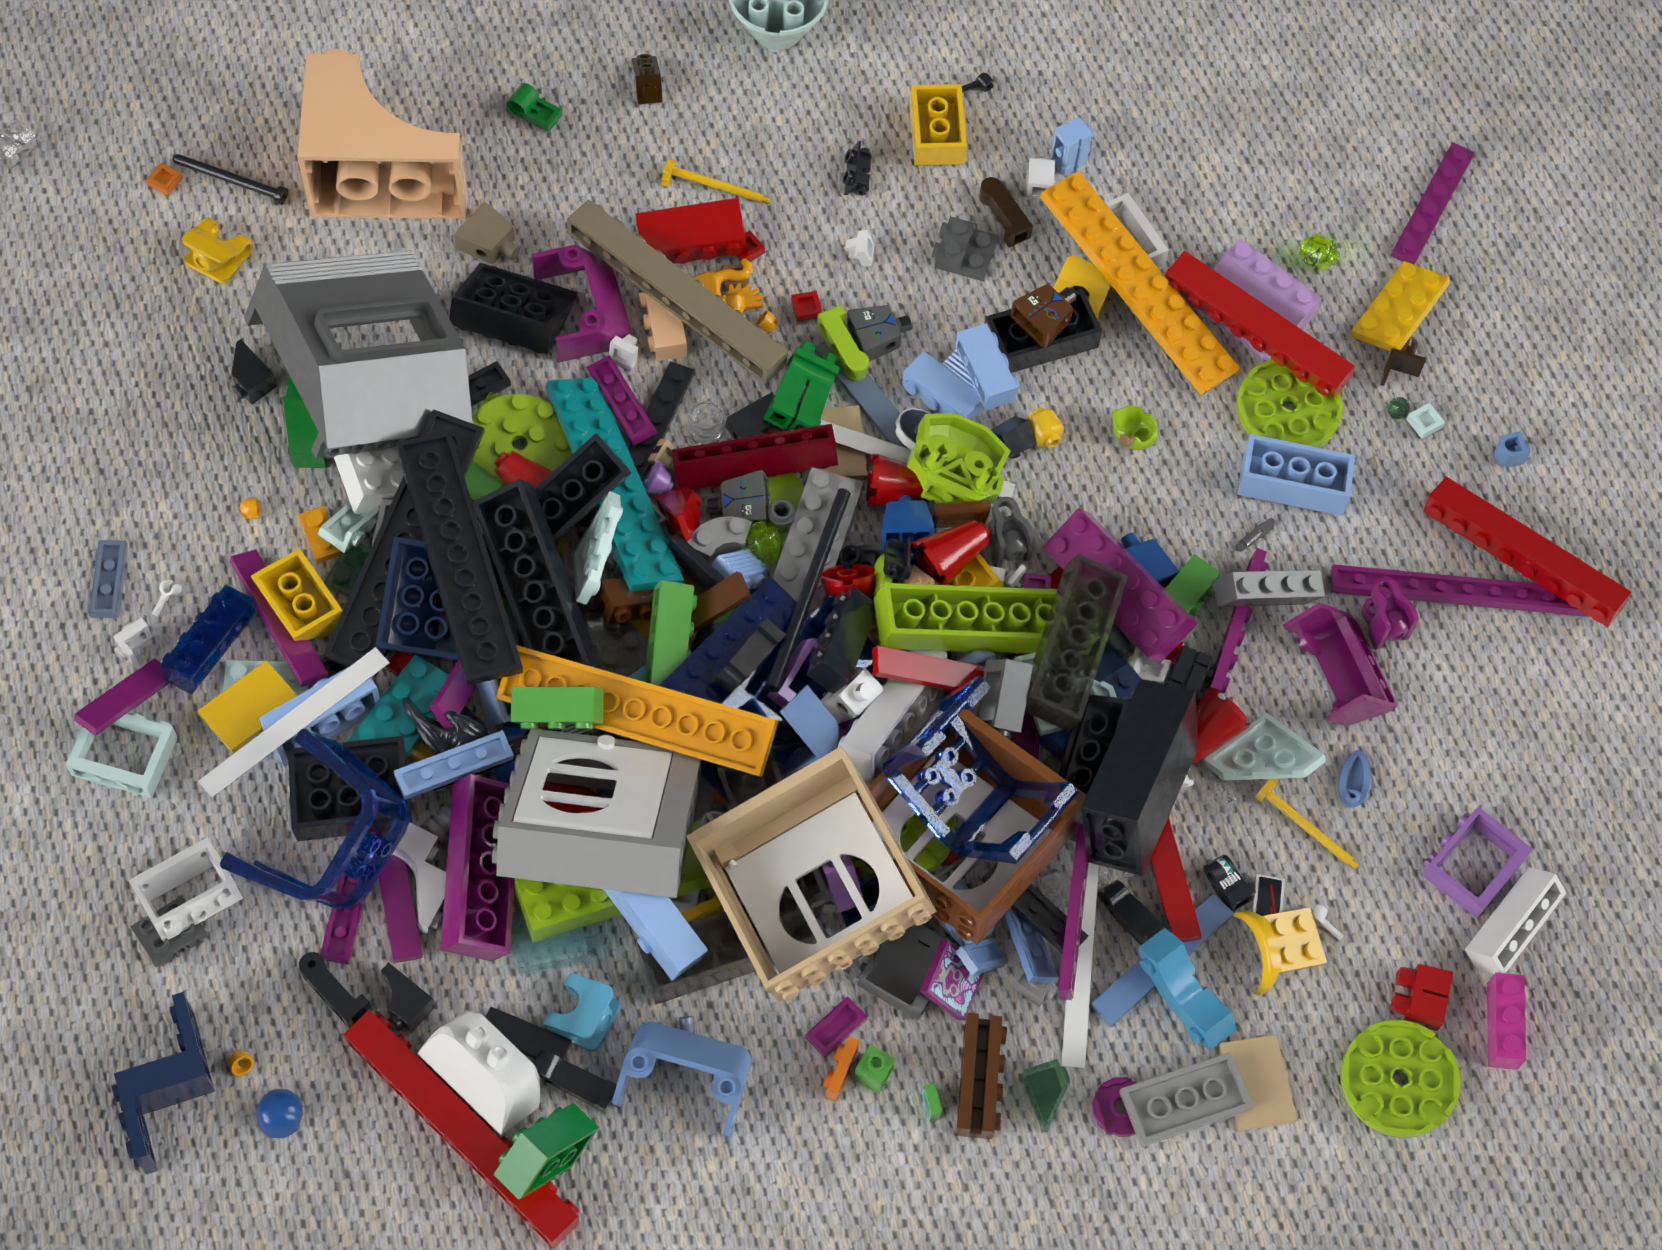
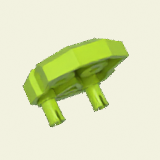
M956 413L925 414L919 423L916 444L910 452L907 467L916 474L922 485L923 492L920 497L930 501L934 500V503L937 504L989 500L993 504L1001 493L1004 477L1000 472L1011 451L988 427Z

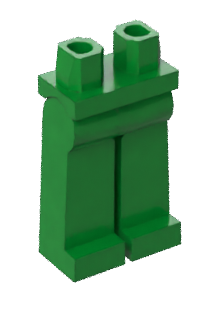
M804 340L788 359L787 368L763 420L784 430L791 422L788 431L800 429L797 426L798 423L807 428L820 426L821 416L830 389L840 369L837 366L838 356L825 352L822 358L813 354L816 348L814 344ZM773 412H776L786 418L779 419L775 417Z

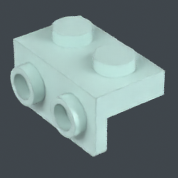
M349 502L320 527L318 535L345 553L352 546L357 547L364 539L365 534L368 532L372 534L375 531L380 508L376 506L369 513L354 514Z

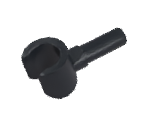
M983 72L976 78V81L963 85L962 92L978 88L979 86L984 92H987L994 87L993 79L989 74Z

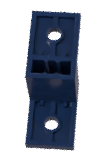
M184 992L172 995L174 1005L169 1007L173 1023L177 1025L179 1034H176L181 1052L114 1073L116 1084L111 1085L116 1103L119 1102L123 1111L118 1113L123 1131L126 1130L127 1136L130 1141L125 1142L130 1160L133 1159L136 1168L141 1167L146 1175L158 1171L144 1114L215 1092L194 1010Z

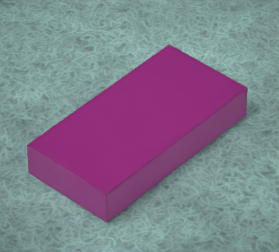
M847 996L805 1034V1039L826 1058L840 1043L845 1041L868 1019V1016Z

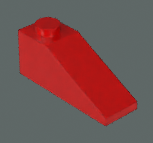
M683 485L656 496L659 510L666 517V524L685 540L691 539L701 516L698 509L701 502L697 492Z

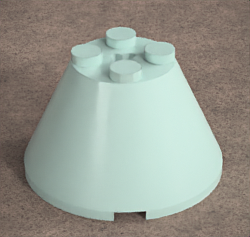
M729 0V3L736 17L759 44L772 52H779L794 46L820 20L826 11L829 0Z

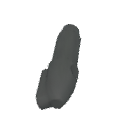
M1269 518L1255 527L1252 532L1239 541L1236 545V550L1241 552L1267 535L1274 526L1275 520Z

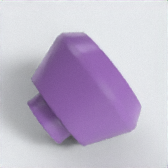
M661 461L652 464L642 481L647 495L659 496L662 493H666L671 490L675 482L671 479L673 474Z

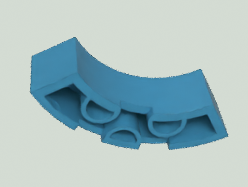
M1163 928L1138 947L1142 958L1140 961L1142 969L1151 977L1165 1002L1187 1027L1190 1038L1196 1044L1202 1043L1208 1050H1212L1236 1031L1232 1011L1208 987L1205 986L1202 989L1200 983L1193 975L1196 969L1187 954L1184 943L1166 928Z

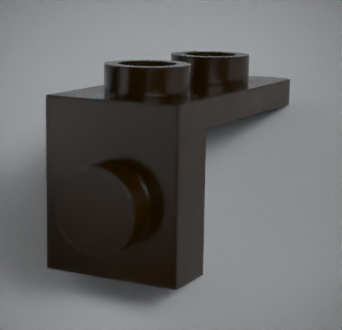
M641 54L637 58H632L638 105L663 102L661 73L656 56Z

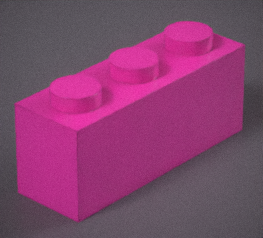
M1495 972L1487 983L1488 1067L1518 1070L1526 1061L1525 975Z

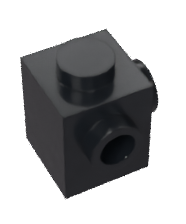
M1017 416L991 429L1011 451L1008 458H1018L1025 453V450L1037 444L1029 421Z

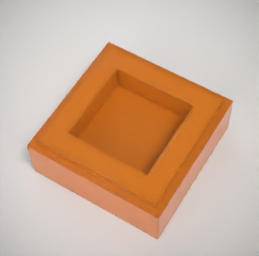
M161 162L146 179V183L168 196L181 182L183 175Z

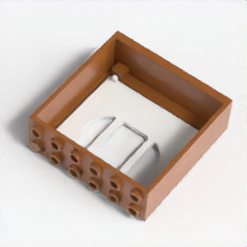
M952 698L946 702L868 786L881 811L889 804L882 814L900 846L901 830L912 815L928 808H945L943 813L914 845L904 853L937 911L933 913L934 917L941 923H948L956 929L957 934L962 939L970 940L976 945L980 943L1077 832L1078 824H1083L1081 806L1086 798V794ZM859 796L858 798L862 803L865 811L867 812L870 820L873 821V818L870 812L868 811L865 803L863 802L861 796ZM956 815L985 837L945 882H941L914 862L913 859L950 818ZM874 821L873 825L881 840L885 843L886 841ZM991 845H995L998 854V864L991 878L973 889H953ZM894 858L893 861L897 869L899 870L902 878L904 879L907 887L909 888L912 896L914 897L915 894L912 888L910 887L906 877L904 876L901 868L899 867L896 859ZM864 861L865 865L870 870L874 871V869L867 862Z

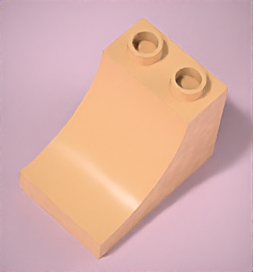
M329 49L322 54H306L297 158L311 217L466 219L468 191L460 133H444L422 129L408 124L388 112L377 102L367 88L363 78L359 54H349L341 49Z

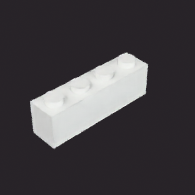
M1531 867L1526 869L1466 947L1465 951L1476 969L1495 974V972L1506 973L1566 894L1555 873Z

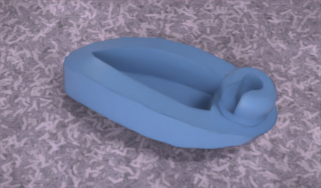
M1360 750L1351 753L1341 768L1338 777L1337 788L1339 797L1347 807L1351 808L1362 805L1367 799L1371 788L1370 766L1365 754Z

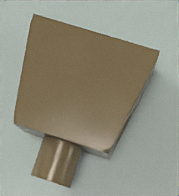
M483 202L454 234L457 250L490 264H494L502 254L514 260L520 252V247L513 243L515 236L512 224L486 202Z

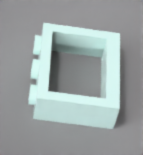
M137 713L126 714L112 724L113 726L159 738L144 775L85 759L95 736L82 727L66 763L71 776L152 798L177 741V735L172 725L162 720H156V722L146 720Z

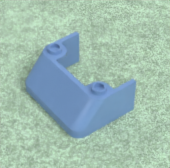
M808 685L780 711L806 743L807 747H803L792 755H789L786 750L769 752L762 777L733 769L754 796L838 748V723Z
M656 1022L641 1024L636 1030L625 1056L612 1104L621 1108L630 1077L641 1079L649 1076L654 1069L657 1058L714 1074L711 1086L714 1097L722 1103L731 1105L723 1132L724 1137L731 1138L751 1068L752 1060L749 1052L738 1045Z

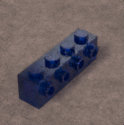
M226 584L220 592L214 593L208 607L204 612L197 614L191 628L181 634L175 648L171 653H166L162 658L160 666L163 680L192 695L256 614L254 598Z

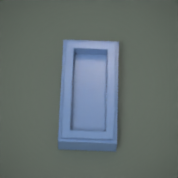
M993 938L982 940L978 945L974 943L963 945L956 951L972 976L1001 968L1008 963V959Z

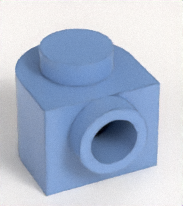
M1521 431L1505 434L1501 437L1494 451V457L1499 464L1505 467L1523 465L1530 454V446L1524 440Z

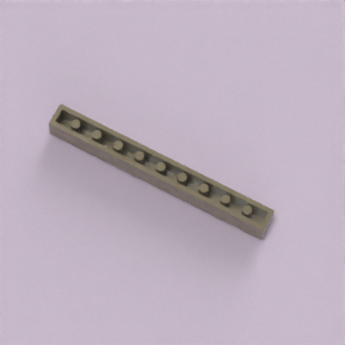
M588 199L567 218V233L762 383L766 385L786 366L788 350L781 342L769 337L760 326L752 324L740 311L734 310L727 305L722 297L714 295L706 289L701 281L694 280L681 266L669 261L660 250H655L648 245L643 237L638 234L635 235L626 228L622 221L610 216L602 206L596 205Z

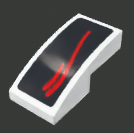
M1256 874L1254 881L1256 893L1253 897L1251 911L1260 916L1281 913L1283 909L1285 879Z

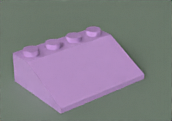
M1241 238L1222 256L1213 268L1217 273L1300 329L1316 315L1322 300L1321 297ZM1201 308L1198 309V310L1201 311L1204 315H1206L1208 318H1210V317L1208 316V313H1207V312H1205V311L1202 310ZM1216 323L1265 361L1272 359L1264 351L1259 352L1255 350L1245 338L1236 337L1231 333L1229 327L1223 323Z

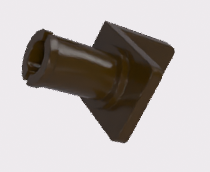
M1409 338L1401 350L1391 349L1385 364L1381 386L1385 385L1390 369L1416 377L1420 376L1426 359L1425 357L1415 355L1416 348L1418 347L1417 340L1413 338L1411 346H1409Z

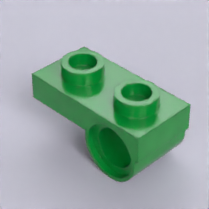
M521 83L506 103L507 112L547 132L551 131L563 115L561 108L541 99L537 90L527 83Z

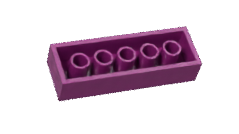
M1078 508L1042 546L1082 590L1094 591L1096 604L1149 659L1161 663L1198 624L1091 513Z
M469 774L453 783L441 951L487 961H494L510 954L515 878L496 876L497 864L492 863L493 849L495 845H498V839L493 838V828L495 821H499L501 803L504 804L506 787H510L508 783Z

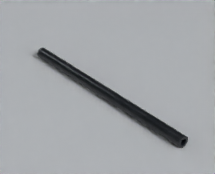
M838 489L786 629V635L782 640L766 684V689L770 692L777 693L780 690L851 493L847 489Z

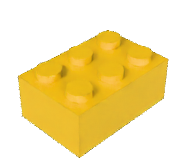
M911 85L909 107L914 166L965 164L967 139L962 85Z

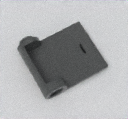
M914 924L907 928L905 934L893 941L886 940L874 960H870L868 964L865 962L859 967L861 972L856 976L859 979L857 985L918 1021L931 1002L920 990L941 940L948 939L924 925L916 926Z

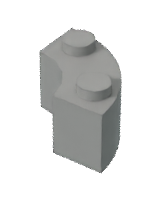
M718 517L699 526L687 542L707 561L715 555L739 551L745 544L752 521L739 517Z

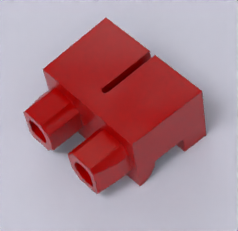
M1418 964L1415 969L1400 967L1396 973L1395 985L1409 988V993L1404 995L1395 992L1391 999L1390 1010L1404 1015L1403 1020L1424 1024L1426 1028L1438 1031L1444 1024L1453 971Z

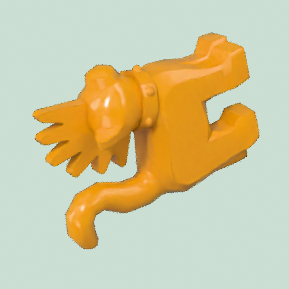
M747 259L741 260L743 269L740 271L729 268L714 273L707 271L692 277L694 280L701 281L706 289L714 295L722 297L727 305L734 310L740 311L742 314L745 310L764 308V304L760 302L763 301V296H756L760 293L759 288L751 290V284L746 285L742 289L741 283H738L735 289L730 284L728 295H721V284L724 281L740 282L750 277L753 267L752 263Z

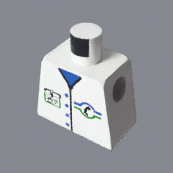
M855 667L850 682L834 694L828 692L820 701L839 724L860 715L883 691V687L866 668ZM838 703L844 705L843 710L839 707Z

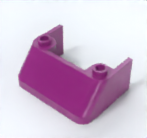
M576 245L531 254L533 277L536 280L585 270L596 305L595 310L587 311L580 316V332L555 337L558 363L608 352L610 342L615 336L623 339L628 334L632 335L616 276L610 265L593 252Z
M1319 602L1283 624L1285 630L1297 633L1299 637L1297 638V643L1302 651L1316 656L1336 697V701L1332 703L1333 709L1331 713L1326 716L1328 721L1349 726L1386 714L1397 707L1395 697L1358 622L1350 613Z

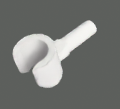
M173 580L162 581L159 587L162 594L151 614L158 617L169 597L178 596L181 593V584L173 585L170 591Z
M1319 904L1311 908L1315 925L1322 926L1340 941L1344 935L1325 919L1328 910Z

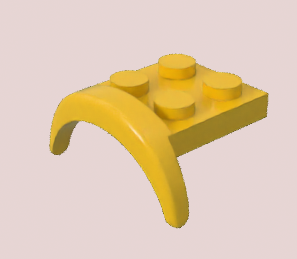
M1310 907L1260 916L1252 911L1233 913L1234 917L1242 919L1251 928L1261 951L1263 973L1261 984L1257 990L1258 995L1266 994L1273 987L1278 974L1317 967L1327 963Z

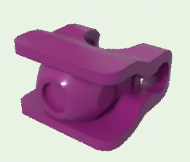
M1388 577L1377 579L1371 588V598L1366 599L1362 607V614L1368 625V636L1375 650L1380 649L1385 640L1396 641L1402 639L1404 641L1409 639L1419 620L1415 606L1409 599L1403 596L1395 580ZM1379 588H1388L1391 591V596L1385 598L1379 591ZM1370 606H1374L1375 614L1370 611Z

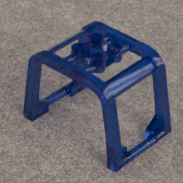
M977 676L946 695L938 703L937 712L901 750L887 758L883 763V771L891 785L935 836L950 850L963 857L1017 864L1078 795V791L1071 782L1019 781L1003 770L958 716L963 709L973 708L991 688L982 677ZM948 727L957 739L949 747L939 749L935 754V761L929 767L918 771L917 782L913 786L903 775L900 768L909 762L928 757L945 739L946 735L943 731ZM965 747L975 760L966 769L958 771L951 769L949 766L955 765L958 762L959 753ZM983 769L997 786L956 832L953 833L939 816L947 807L955 806L958 803L959 796L967 787H971L976 783L977 774ZM940 782L947 788L936 793V803L931 807L921 794L929 786ZM1012 795L1043 799V803L1050 807L1029 832L1018 831L1002 843L972 841Z
M301 729L293 741L325 763L360 794L362 809L323 876L314 886L304 883L268 863L258 860L252 863L240 855L230 852L224 854L220 861V867L299 900L317 901L338 910L352 909L361 904L368 896L406 833L410 822L409 808L406 801L347 746L316 732ZM377 813L394 818V822L385 838L378 833L373 834L368 831ZM342 873L354 880L359 879L355 888L348 895L331 891Z

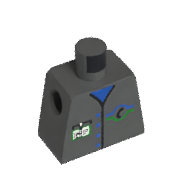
M888 305L850 309L847 311L846 324L859 351L864 352L868 356L869 362L900 348L901 333L912 330L910 317L905 315L895 318Z
M763 470L723 481L721 483L722 497L707 499L710 515L723 513V517H739L752 521L751 527H772L768 515L770 507L769 480Z

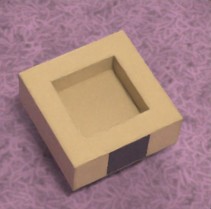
M660 439L648 461L651 464L663 462L673 474L675 470L672 449L676 448L668 439Z

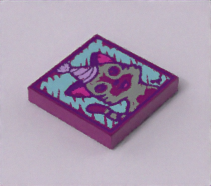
M941 940L920 992L955 1019L965 1021L984 973L972 976L956 953L959 948L949 940Z

